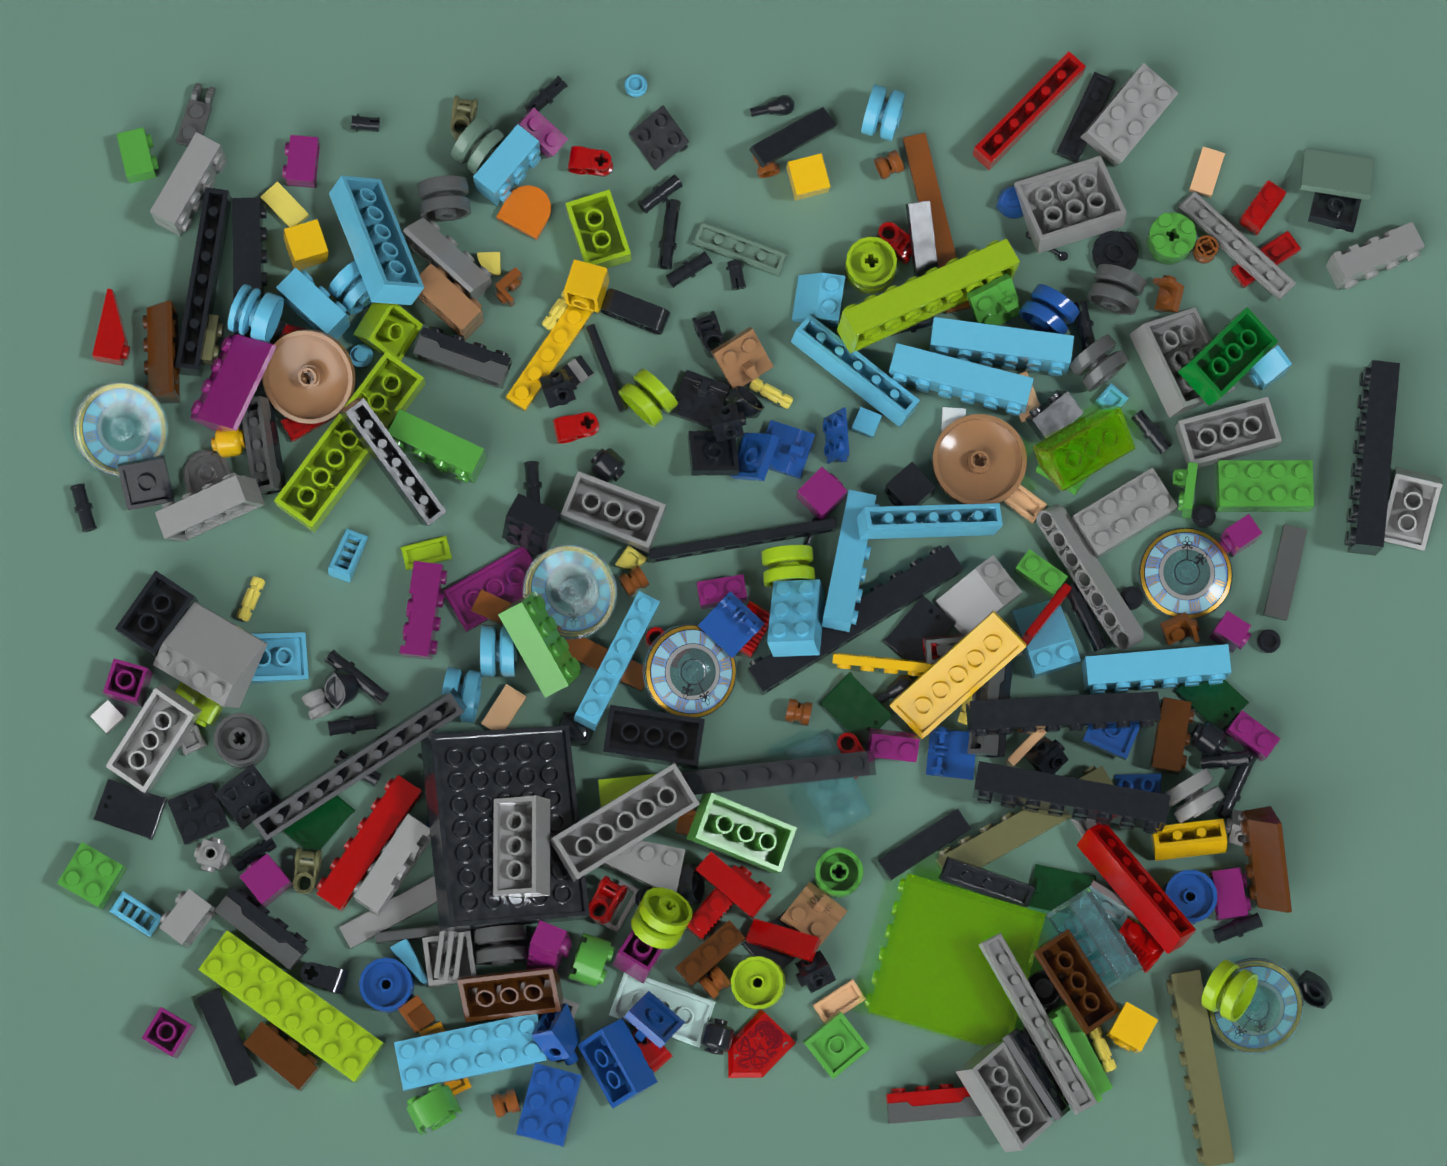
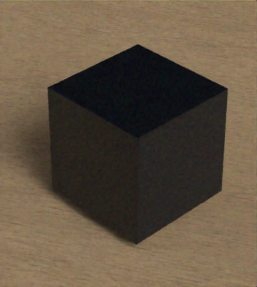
M911 462L885 485L884 492L888 495V499L894 506H920L934 495L936 487Z

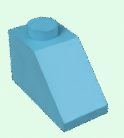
M1277 345L1249 370V377L1255 386H1260L1263 390L1284 376L1292 363L1279 345Z

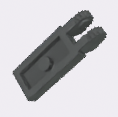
M195 84L176 139L177 144L188 147L196 132L204 136L213 108L212 103L216 88L209 87L205 103L198 101L202 92V84Z

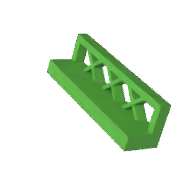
M1065 1003L1047 1015L1096 1101L1100 1102L1103 1100L1101 1094L1113 1087L1085 1033Z

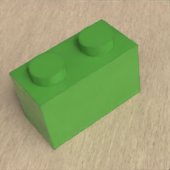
M144 127L116 134L129 183L156 178V169H159L156 155L152 156L150 148L154 147L151 134H147Z
M1030 549L1014 571L1050 598H1053L1068 578L1067 575Z

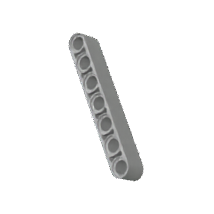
M1055 504L1040 511L1036 517L1038 526L1114 645L1120 650H1125L1141 642L1144 636L1141 626L1065 508L1060 504Z

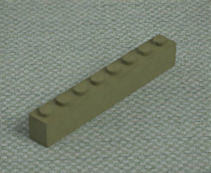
M1094 765L1083 771L1084 776L1079 778L1113 785L1103 766L1096 768ZM1021 807V812L1015 815L1013 812H1010L1001 817L1000 820L1002 822L996 826L990 823L979 830L981 832L980 835L974 838L971 835L959 841L960 846L952 850L949 846L938 853L940 857L936 859V863L942 871L946 858L949 856L982 868L1070 819L1072 816L1062 814V817L1048 815V811L1039 810L1038 813L1025 811L1024 807Z
M1200 970L1169 975V980H1166L1168 995L1172 994L1173 1004H1170L1172 1018H1176L1178 1028H1174L1176 1042L1181 1043L1182 1052H1179V1061L1181 1067L1185 1066L1186 1076H1183L1185 1091L1189 1090L1191 1100H1187L1188 1111L1190 1115H1194L1195 1124H1192V1133L1194 1139L1198 1138L1199 1148L1196 1149L1198 1163H1202V1166L1234 1163L1208 1012L1201 1004L1204 991Z

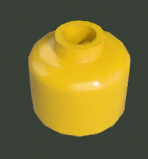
M239 427L237 431L217 429L215 437L211 438L213 451H218L222 458L242 455L246 448L244 431L240 430Z

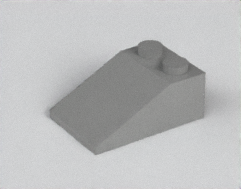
M1395 467L1388 495L1385 542L1425 551L1442 488L1441 477Z
M992 555L935 602L947 616L956 622L954 627L960 634H968L993 610L998 614L1021 596L1022 591L995 556Z

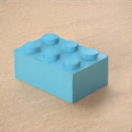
M517 124L473 176L476 190L496 206L501 201L504 203L512 194L511 190L516 184L519 186L527 176L525 173L529 168H535L540 162L541 149L539 140Z
M295 268L276 287L279 296L283 297L284 302L314 330L325 332L338 339L351 326L348 320L350 316L346 313L347 309L338 301L334 303L329 297L330 294L322 286L317 288L313 283V278L306 271L300 272Z
M820 579L773 581L767 643L773 657L820 655L821 626L826 595Z

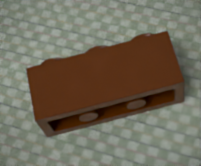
M1166 697L1161 699V720L1157 722L1149 770L1176 775L1181 772V769L1185 770L1187 755H1183L1184 747L1189 746L1191 732H1187L1188 723H1192L1194 718V709H1191L1192 702Z
M729 920L677 965L675 970L692 988L701 978L745 941V937Z
M261 1022L245 1041L244 1045L296 1089L302 1091L320 1069L316 1066L318 1061L308 1052L305 1055L297 1050L299 1045L290 1037L286 1040L279 1035L281 1030L273 1023L269 1022L267 1025Z

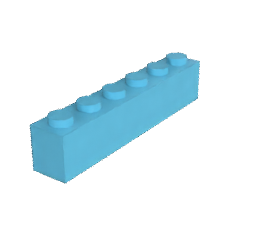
M809 315L796 329L791 343L901 428L914 413L920 401L918 398L858 351L850 354L843 340L813 316Z
M853 490L848 491L821 627L850 632L851 624L856 625L858 611L854 610L855 602L860 603L863 589H858L859 582L865 581L867 568L863 567V561L869 560L871 547L867 546L868 539H860L857 516L864 507H879V504H875L876 495Z
M1000 503L864 507L857 516L860 539L995 535L1003 526Z
M640 591L638 592L575 714V722L593 731L596 730L659 607L660 601Z

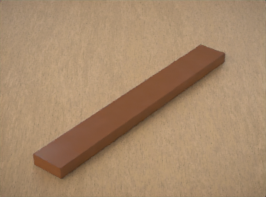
M926 133L903 137L902 140L918 202L930 201L939 269L946 266L947 262L957 258ZM968 301L945 311L946 314L969 309Z
M481 589L471 612L503 626L504 624L498 614L511 603ZM557 625L560 636L564 637L569 645L568 650L572 657L576 658L578 662L598 671L609 649L582 636L561 635V626ZM631 660L620 682L642 692L646 684V666Z

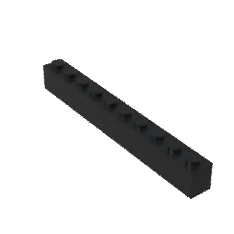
M941 545L929 552L931 556L924 560L921 557L909 564L910 569L905 572L899 570L889 577L891 580L884 585L882 582H879L869 589L871 593L864 597L861 596L860 603L855 602L854 610L858 611L856 625L851 624L850 632L822 627L820 655L773 657L771 653L764 659L759 656L751 661L748 673L762 696L962 573L963 567L949 545L944 548Z
M454 687L258 814L252 822L265 841L269 840L464 713L467 706Z

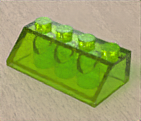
M1106 404L1032 446L1040 468L1060 491H1065L1136 449L1121 407Z

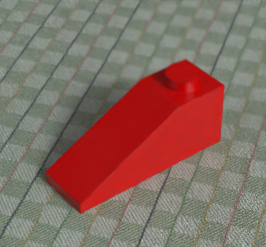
M107 288L92 356L99 362L123 366L124 360L129 358L130 346H128L116 295L112 289Z

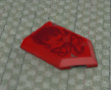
M761 1009L732 1040L731 1048L728 1051V1078H763L796 1042Z

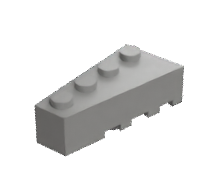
M1413 222L1386 232L1383 235V239H1380L1379 236L1370 238L1362 244L1363 247L1355 244L1343 253L1341 251L1333 253L1325 266L1337 290L1343 287L1346 290L1353 288L1363 278L1370 280L1378 276L1379 271L1385 268L1387 271L1398 267L1400 265L1399 262L1405 259L1409 262L1421 256L1420 252L1425 245Z
M409 814L398 825L392 839L384 845L379 859L370 865L367 870L369 874L364 881L360 880L353 891L355 893V901L378 916L431 842L430 828Z
M639 841L603 863V865L652 888L663 887L677 892L686 852L685 849Z

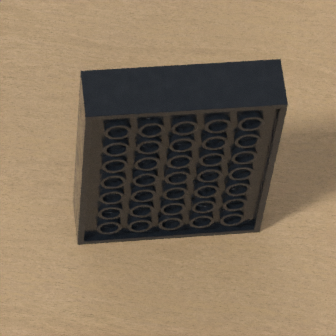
M569 725L430 734L422 739L421 750L440 932L504 925L538 924L540 920L546 923L574 921L590 916L585 875L573 881L551 843L550 896H493L494 799L535 795L550 799V839L579 822Z

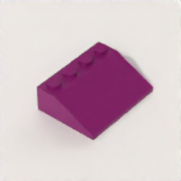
M238 334L226 337L222 342V352L219 358H216L212 363V373L209 379L207 378L201 386L202 394L199 400L197 399L191 407L192 415L190 419L213 431L217 429L237 431L277 346Z

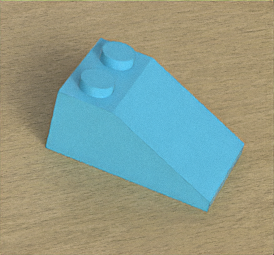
M1050 600L1012 611L1021 638ZM1061 606L1058 607L1031 643L1024 648L1033 678L1079 665L1081 662L1073 635Z
M305 632L252 634L268 644L250 684L309 679Z

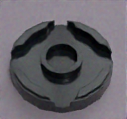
M1108 231L1100 235L1095 241L1092 259L1096 268L1101 264H1111L1132 270L1138 259V246L1135 240L1126 232Z

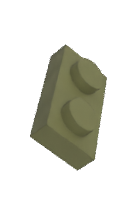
M209 314L202 361L205 365L212 366L214 360L220 356L221 348L218 346L219 337H223L224 323H221L222 321L218 315Z

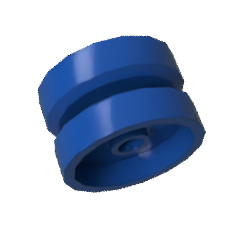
M1038 284L1031 293L1033 301H1026L1019 311L1021 318L1036 331L1064 335L1068 330L1066 324H1073L1080 313L1077 306L1065 295L1044 284Z
M1184 870L1171 877L1163 887V891L1192 925L1207 918L1215 909L1217 889L1213 881L1205 873L1197 870ZM1187 893L1193 896L1194 899L1192 901L1186 899Z
M386 957L376 959L368 964L361 973L359 981L360 993L365 1002L377 1011L385 1013L398 1011L400 1007L411 1000L415 988L414 979L409 969L398 960ZM385 980L391 983L389 989H383L382 983Z

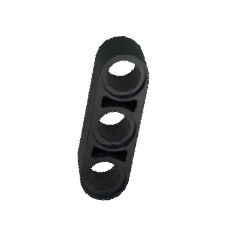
M611 288L607 290L600 309L601 313L657 335L663 334L671 314L665 308Z

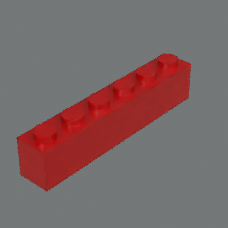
M1068 51L974 147L972 156L990 171L1083 76L1086 66Z
M399 775L387 782L384 788L386 793L382 798L378 797L370 808L373 812L368 819L364 817L357 827L359 832L355 838L350 837L343 847L346 851L341 858L336 857L330 866L331 873L327 878L323 877L316 887L318 889L316 894L341 912L355 894L353 891L360 880L364 881L368 875L367 870L370 865L379 859L384 845L392 839L398 825L412 811L423 794L422 790Z
M1097 824L1087 830L1077 843L1078 848L1167 954L1182 947L1196 931L1194 926L1109 825Z

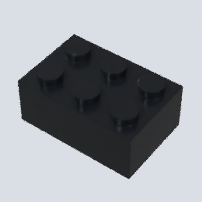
M155 571L115 630L156 658L164 640L193 603H198V600L194 595L158 571Z

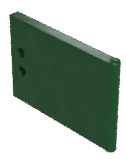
M849 672L820 701V705L849 733L854 734L862 746L868 742L870 728L880 729L893 716L853 676L852 672Z
M1223 680L1221 684L1209 685L1208 681L1199 682L1198 686L1185 687V683H1181L1175 689V693L1179 694L1185 701L1192 702L1191 707L1206 721H1210L1222 729L1249 704L1226 680Z
M336 795L283 831L306 851L317 852V850H321L339 828L355 812V809Z
M1035 864L1031 884L1035 887L1028 907L1088 919L1090 906L1082 902L1081 898L1093 880L1096 881V876Z

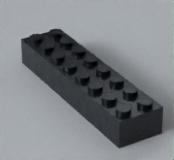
M1372 360L1367 367H1364V371L1359 376V386H1362V394L1358 395L1357 409H1360V416L1355 421V431H1358V439L1354 440L1353 454H1356V461L1351 466V477H1354V484L1349 488V500H1352L1351 509L1348 508L1346 521L1350 523L1349 532L1346 531L1344 545L1348 546L1347 553L1376 556L1384 547L1400 363Z
M979 761L972 798H977V802L983 804H991V801L1001 803L1000 806L1005 808H1015L1016 805L1024 807V810L1028 812L1038 813L1039 810L1048 811V815L1062 817V814L1071 815L1072 819L1077 821H1086V818L1096 820L1095 823L1108 826L1110 823L1120 824L1119 827L1123 829L1133 830L1134 827L1143 828L1145 833L1157 834L1158 831L1162 832L1166 825L1171 795Z

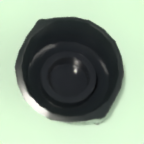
M736 386L726 397L729 404L736 403L739 412L743 411L745 417L757 418L765 408L752 392L742 386Z
M342 668L331 672L325 680V696L337 710L353 701L357 696L358 685L355 678Z
M564 711L559 726L569 725L571 746L587 745L594 731L574 721L577 711Z
M686 863L680 875V894L689 904L699 903L704 895L705 878L695 870L699 864Z
M1045 970L1034 972L1028 978V982L1043 1007L1054 1004L1060 997L1059 992Z
M1305 970L1296 982L1300 988L1303 1000L1311 1006L1325 1009L1332 1001V994L1328 984L1317 974Z

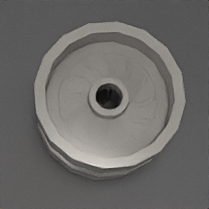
M1207 768L1165 793L1166 795H1171L1169 806H1174L1181 801L1185 803L1174 812L1179 823H1184L1192 817H1198L1225 797L1219 786L1203 791V788L1213 781V777Z

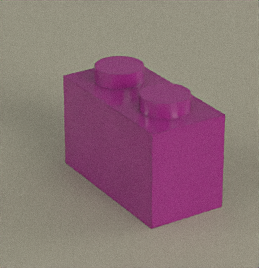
M535 108L528 110L517 123L539 140L541 153L547 158L553 157L568 140L564 134Z
M290 135V142L285 144V156H288L287 164L283 165L282 177L286 178L288 186L316 188L320 152L318 137Z
M1248 514L1226 528L1219 538L1221 540L1219 543L1227 554L1230 553L1234 557L1254 544L1262 535V532Z
M744 575L697 582L700 609L715 608L730 591L742 603L747 602Z
M1227 610L1209 638L1219 645L1228 644L1229 651L1233 653L1237 648L1241 650L1252 635L1248 632L1251 625Z
M1243 710L1225 731V734L1245 749L1257 754L1261 761L1268 757L1280 741L1278 736Z
M870 728L866 751H874L875 758L917 763L920 739L916 733Z
M1241 868L1218 870L1209 873V878L1217 889L1216 920L1246 917L1248 911H1251L1249 896L1245 897L1244 887H1247V879L1245 873H1241Z

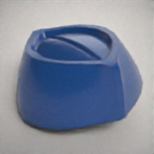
M1014 185L1003 188L999 192L996 202V208L1004 216L1011 219L1024 216Z

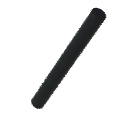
M591 324L586 327L619 413L628 410L627 405L619 395L620 387L595 324Z

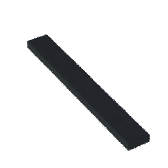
M833 518L649 550L650 561L655 563L831 533L836 531V521Z

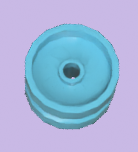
M874 84L866 108L861 133L873 136L876 133L878 124L881 123L880 138L893 141L896 128L899 127L904 109L902 106L906 92L894 89L889 96L888 102H885L886 87Z
M355 260L342 269L329 285V292L337 300L343 299L342 305L350 315L361 312L373 303Z
M482 625L480 635L481 676L494 677L497 671V662H500L501 675L503 677H515L518 649L505 626L501 627L500 640H497L495 626Z
M448 667L442 694L454 687L467 706L464 713L459 715L461 721L474 723L481 698V672L469 670L462 684L460 668Z

